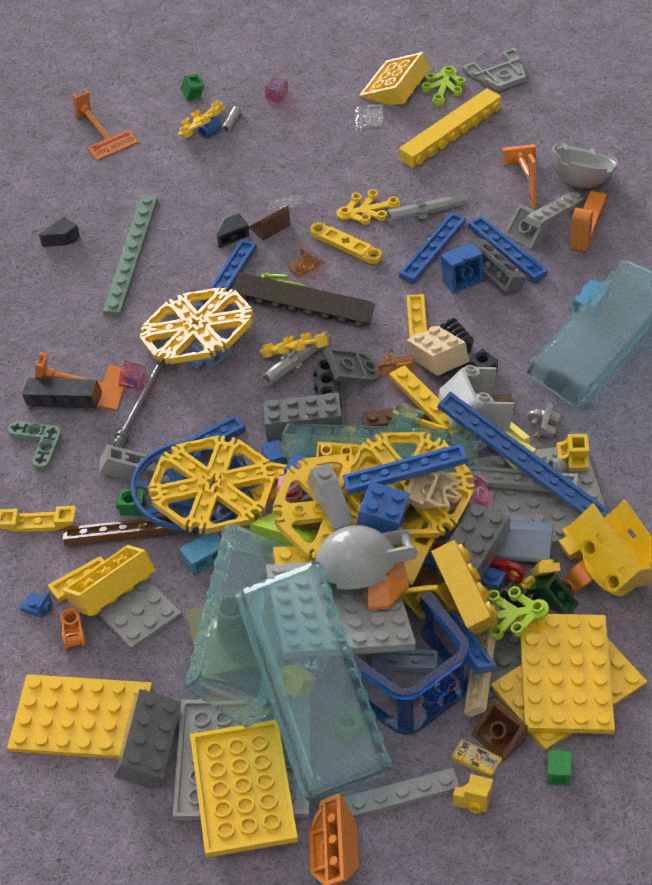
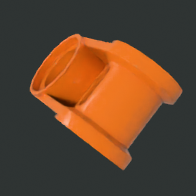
M581 561L568 572L569 574L562 582L570 593L575 595L594 579L586 569L584 561Z
M73 608L65 610L61 614L64 649L69 650V647L79 645L85 647V635L79 612Z

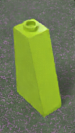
M270 513L250 523L249 541L271 548L294 546L276 528L274 521L280 515ZM292 525V528L306 542L310 543L315 540L318 530Z

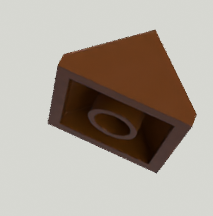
M286 206L250 225L249 228L262 240L273 236L291 226L289 207Z
M492 699L471 735L493 754L501 757L502 762H504L527 741L528 725L496 699Z

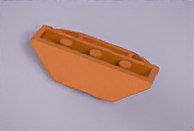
M404 562L395 563L394 568L386 574V580L364 588L368 610L390 609L394 602L409 588Z
M340 793L321 800L319 804L320 809L316 813L309 830L310 874L323 885H337L345 882L359 868L357 823L343 795Z

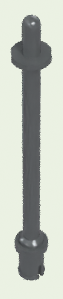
M164 359L156 364L121 431L116 432L112 446L123 448L125 443H128L130 439L128 433L164 365H169L166 364Z

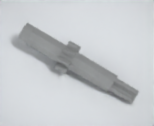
M464 194L424 202L423 198L413 201V205L387 210V219L389 222L416 217L417 220L427 218V214L465 205L468 198Z
M327 331L323 332L328 337V340L332 338ZM313 343L305 345L306 348L303 350L293 351L292 353L288 350V352L282 354L283 357L280 358V362L262 375L263 382L270 386L290 371L295 374L303 366L302 363L314 355L320 348H316Z

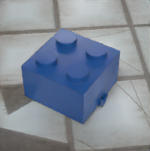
M472 243L441 254L442 281L453 294L484 282L483 255Z
M370 481L358 513L356 525L367 526L376 529L380 533L399 530L400 527H403L405 521L403 518L410 493Z

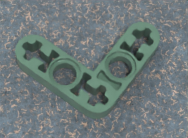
M20 421L11 423L8 426L10 437L39 441L32 463L37 471L47 470L52 463L61 440L60 428L55 425ZM35 430L40 431V432H39L38 434H36V435H31V434H30L32 431H35ZM47 446L52 447L49 451H43V448Z

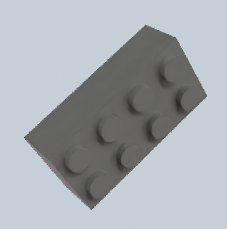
M339 393L264 401L267 442L278 439L284 441L343 434Z
M472 503L448 541L449 543L455 540L459 545L463 544L472 558L469 563L476 567L481 579L510 533V516ZM436 563L437 577L444 579Z
M139 689L133 700L114 777L148 788H158L164 778L181 706L180 701Z

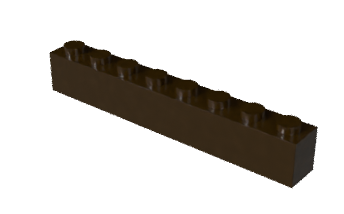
M238 272L233 292L236 291L246 301H248V298H252L256 303L264 304L265 302H270V306L281 308V305L287 306V310L297 312L298 309L304 310L303 313L314 316V313H318L320 317L330 319L332 316L336 317L339 322L347 323L348 320L354 321V325L364 327L365 324L370 325L375 304L371 301Z

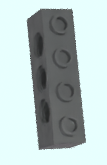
M470 238L468 244L472 243L482 252L483 272L505 292L521 291L527 277L485 239Z

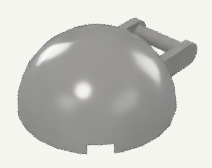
M556 143L552 148V165L556 174L564 183L574 188L591 189L602 185L611 177L618 165V161L610 153L607 156L601 153L596 154L593 148L589 150L567 146L566 143H562L560 147H557L558 144Z
M363 525L346 526L329 535L320 546L315 559V577L324 586H328L327 582L336 584L337 589L365 588L386 580V574L394 568L395 563L413 560L417 557L418 552L412 546L410 541L411 534L407 529L380 533L376 529ZM403 544L404 547L394 548L393 545Z

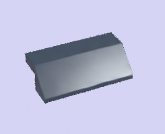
M510 519V533L495 558L529 562L549 560L554 522Z

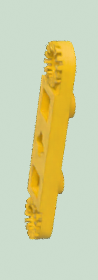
M317 222V224L314 223L310 226V234L315 239L369 264H378L382 261V251L331 226L328 227L324 223L322 224V222Z

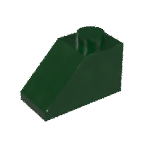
M555 573L538 576L529 588L531 594L533 592L537 593L536 599L544 596V601L547 602L549 609L559 614H572L579 605Z

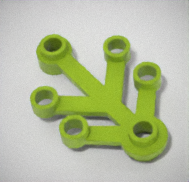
M446 66L437 74H426V82L422 84L423 92H430L432 89L440 87L438 93L432 98L434 106L441 107L445 104L443 96L446 88L453 92L454 96L462 95L461 87L465 86V78L456 75V68ZM450 78L456 82L457 86L449 81Z
M511 587L508 591L509 597L512 601H518L526 607L517 608L503 599L497 590L488 592L490 603L504 609L497 611L499 617L496 618L497 620H504L500 625H494L490 628V634L494 640H500L510 626L513 635L520 637L534 620H543L548 615L549 606L546 601L541 599L531 600L521 593L519 587ZM525 616L521 622H515L519 617Z

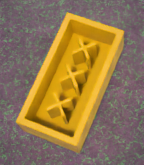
M453 540L431 551L466 627L473 634L478 635L492 626L498 625L499 623L496 619L499 617L494 605L487 600L490 598L485 586L478 582L481 577L476 567L469 563L472 558L463 544L459 545Z
M127 545L62 591L73 609L88 616H95L102 611L101 608L116 602L121 594L133 590L134 585L138 582L147 580L156 569L144 549Z

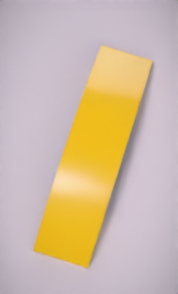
M76 506L56 507V512L19 514L18 509H1L0 529L13 532L60 530L74 524Z

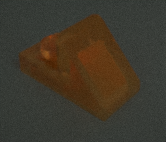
M301 248V259L290 264L288 270L297 278H301L326 263V261L316 253Z
M391 348L378 363L379 377L389 376V373L404 365L410 371H415L414 355L395 357Z

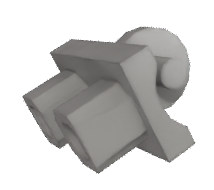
M549 402L542 413L539 409L528 413V421L532 426L537 425L534 438L540 439L541 436L551 439L555 434L556 427L552 425L557 424L561 414L553 411V404Z

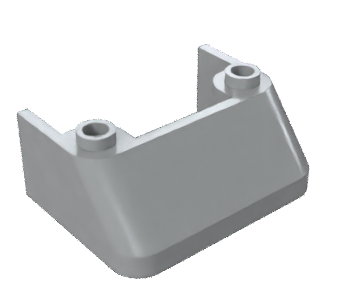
M467 365L439 389L438 398L440 401L451 391L503 431L510 430L514 403L494 402L493 398L490 397L493 393L496 367ZM446 415L452 428L468 431Z

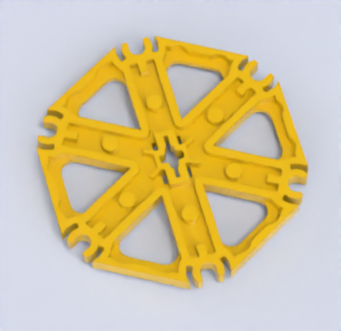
M220 287L184 293L182 296H177V301L170 299V304L166 301L142 325V333H140L139 337L147 350L159 362L164 359L166 364H176L211 358L210 353L215 357L217 350L225 352L224 347L228 350L252 325L251 317H253V311L236 291L233 292V289L227 292L226 288ZM208 300L198 311L191 305L196 301ZM229 304H236L240 309L221 313ZM168 314H175L179 319L160 323ZM238 327L227 340L221 339L215 332L220 329ZM172 337L162 348L158 350L153 345V342L155 340H164L166 338ZM195 339L204 349L199 353L193 352L180 355Z
M426 432L376 434L374 437L375 443L371 442L369 438L366 439V444L365 442L362 443L345 474L358 471L362 462L367 457L373 458L378 465L401 460L402 458L392 448V444H415L417 449L413 456L450 446L445 440L440 445L441 438H438L435 442L431 441L430 433L427 434L426 439H423ZM465 464L453 467L456 473H448L461 482L457 488H453L462 495L455 512L450 515L443 507L421 509L412 505L427 522L428 527L426 529H407L411 534V538H437L440 535L444 536L445 529L443 527H447L450 531H453V527L456 528L475 490L474 484L467 483L472 482L473 475ZM411 479L385 486L406 492L409 485L406 486L405 483L408 482L410 484ZM345 487L344 493L346 498L359 513L362 504L360 498L365 496L366 491L348 495Z
M219 435L176 444V447H171L172 454H168L165 451L164 457L162 455L148 487L149 496L154 508L185 531L187 526L189 527V532H192L194 527H199V534L204 532V528L205 534L250 525L251 522L255 521L253 514L261 517L262 512L265 513L276 481L275 471H272V464L264 456L239 439L235 444V438L232 437L230 442H225V436H222L220 439ZM205 449L214 450L208 467L189 453ZM237 454H241L255 463L254 465L229 470L233 457ZM168 469H175L187 478L161 484L164 474ZM214 479H215V483L211 486V489H210V485H209V484H211V483L214 481ZM256 484L264 486L261 499L258 502L238 490V488ZM195 498L191 512L186 518L179 516L168 507L170 503ZM217 501L238 515L235 520L221 523H212L210 521Z
M348 454L299 460L297 466L300 469L290 466V470H287L272 507V514L281 516L275 518L276 528L307 559L312 553L311 562L315 561L317 552L324 540L335 531L308 484L310 469L327 463L341 465L342 471L338 480L344 498L348 502L347 506L353 525H356L358 511L345 496V484H343L342 476L350 466L354 455H350L348 461H346ZM368 460L365 466H363V461L358 471L374 466ZM296 482L314 501L289 503L285 497L291 483ZM362 496L360 498L361 502H363L365 496ZM322 522L315 540L310 543L306 542L292 528V525Z

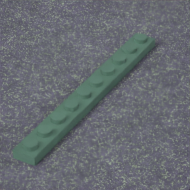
M140 197L103 308V315L121 316L156 208L157 197Z

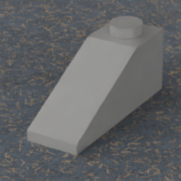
M107 445L100 457L99 473L116 478L133 476L134 470L147 455ZM153 462L142 475H154L158 462Z
M327 463L311 468L308 484L333 530L336 531L353 525L339 480L331 465Z

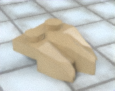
M442 470L437 473L412 478L406 492L410 493L408 503L421 509L450 506V503H457L462 497L461 494L453 489L457 488L461 482Z

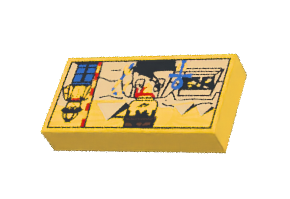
M463 739L451 756V760L489 778L493 777L502 761L501 757Z

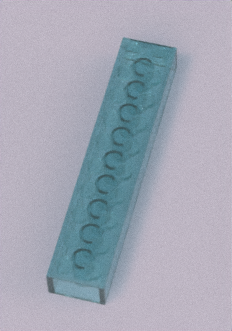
M287 423L281 435L282 457H287L290 460L295 453L307 456L308 458L316 457L318 442L357 444L361 446L363 442L366 444V439L368 438L371 442L375 443L374 437L380 433L426 432L423 439H426L427 434L430 433V440L433 442L441 438L440 445L444 440L449 446L462 443L468 461L465 464L466 466L478 464L480 439L469 431L447 428ZM415 444L391 445L403 459L412 457L417 449Z

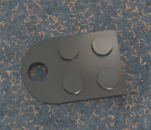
M327 347L324 351L335 381L370 384L379 375V368L376 362L362 351Z

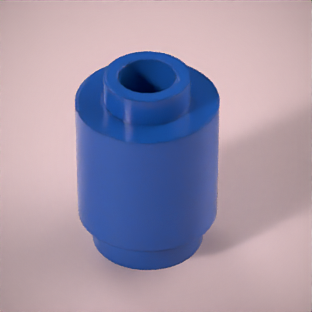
M213 116L210 118V122L199 126V134L204 138L212 136L221 128L219 118Z

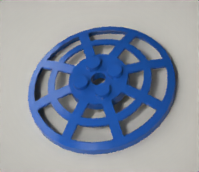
M190 441L174 442L154 450L138 464L131 479L132 499L136 508L149 521L171 530L185 531L177 524L165 522L152 516L161 512L154 507L144 509L138 500L137 489L139 487L149 490L150 483L140 481V477L153 462H159L161 455L164 457L165 451L171 454L172 446L176 447V444ZM205 449L194 452L193 457L208 467V462L200 461L202 451L213 453L214 450ZM236 455L233 457L229 470L233 467H245ZM168 469L164 476L167 474L171 478L168 483L187 479L182 474H177L174 471L175 469ZM214 479V481H213L211 484H209V485H210V489H211V486L213 485V483H215V479ZM249 486L238 490L248 495ZM195 498L173 502L168 507H176L183 510L181 517L186 518L191 512ZM221 503L214 509L212 517L216 520L211 522H225L233 517L235 513L230 511L225 515L221 514L220 511L225 507ZM194 527L192 531H198L199 527Z

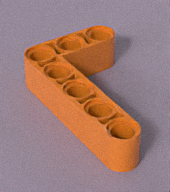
M590 191L584 208L574 209L570 238L571 250L587 253V247H590L591 238L594 236L596 225L600 221V214L604 211V203H607L608 194Z

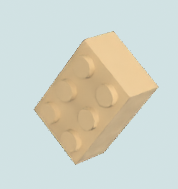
M433 326L428 331L414 334L413 337L407 339L411 358L437 376L469 362L465 342L439 326Z

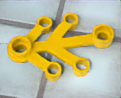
M219 100L212 102L211 109L203 115L200 110L192 112L193 123H191L189 118L182 120L181 124L183 127L180 128L179 136L185 139L193 135V129L207 124L211 121V117L220 114L225 109L223 103Z
M371 189L368 191V197L360 207L354 208L357 204L361 203L362 195L360 193H353L350 203L346 207L337 210V217L342 221L352 219L361 222L363 225L370 224L371 217L376 218L378 221L387 220V212L384 210L376 212L374 210L399 208L400 200L392 196L386 202L370 205L378 198L377 190Z
M311 332L301 334V339L296 341L294 336H287L283 338L284 342L274 346L273 343L265 344L259 351L263 358H267L276 354L286 353L288 349L295 351L303 350L306 348L305 345L313 343L316 348L329 345V340L325 333L315 335V339H312Z

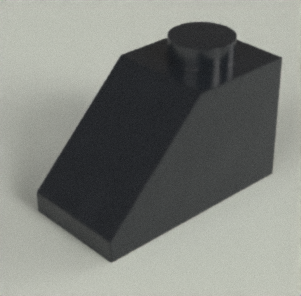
M240 213L223 220L216 234L218 247L221 248L250 236L249 225Z
M66 217L61 218L39 233L40 242L43 247L68 245L80 237L78 225Z

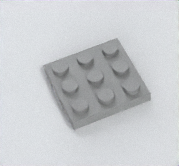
M149 579L138 582L134 585L133 590L121 594L116 602L107 604L98 613L100 618L131 650H134L182 617L181 612Z

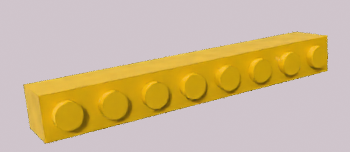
M486 88L399 148V160L412 168L421 165L424 160L433 157L437 151L444 149L450 142L456 141L460 135L466 134L473 126L476 127L479 122L487 119L492 113L498 112L501 108V96Z

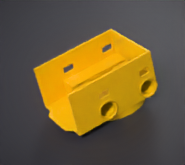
M623 500L605 518L595 504L592 503L566 528L581 550L584 564L589 574L607 592L615 596L624 597L634 588L647 586L652 583V536L626 500ZM630 528L635 533V538H632L631 535L628 533V530Z

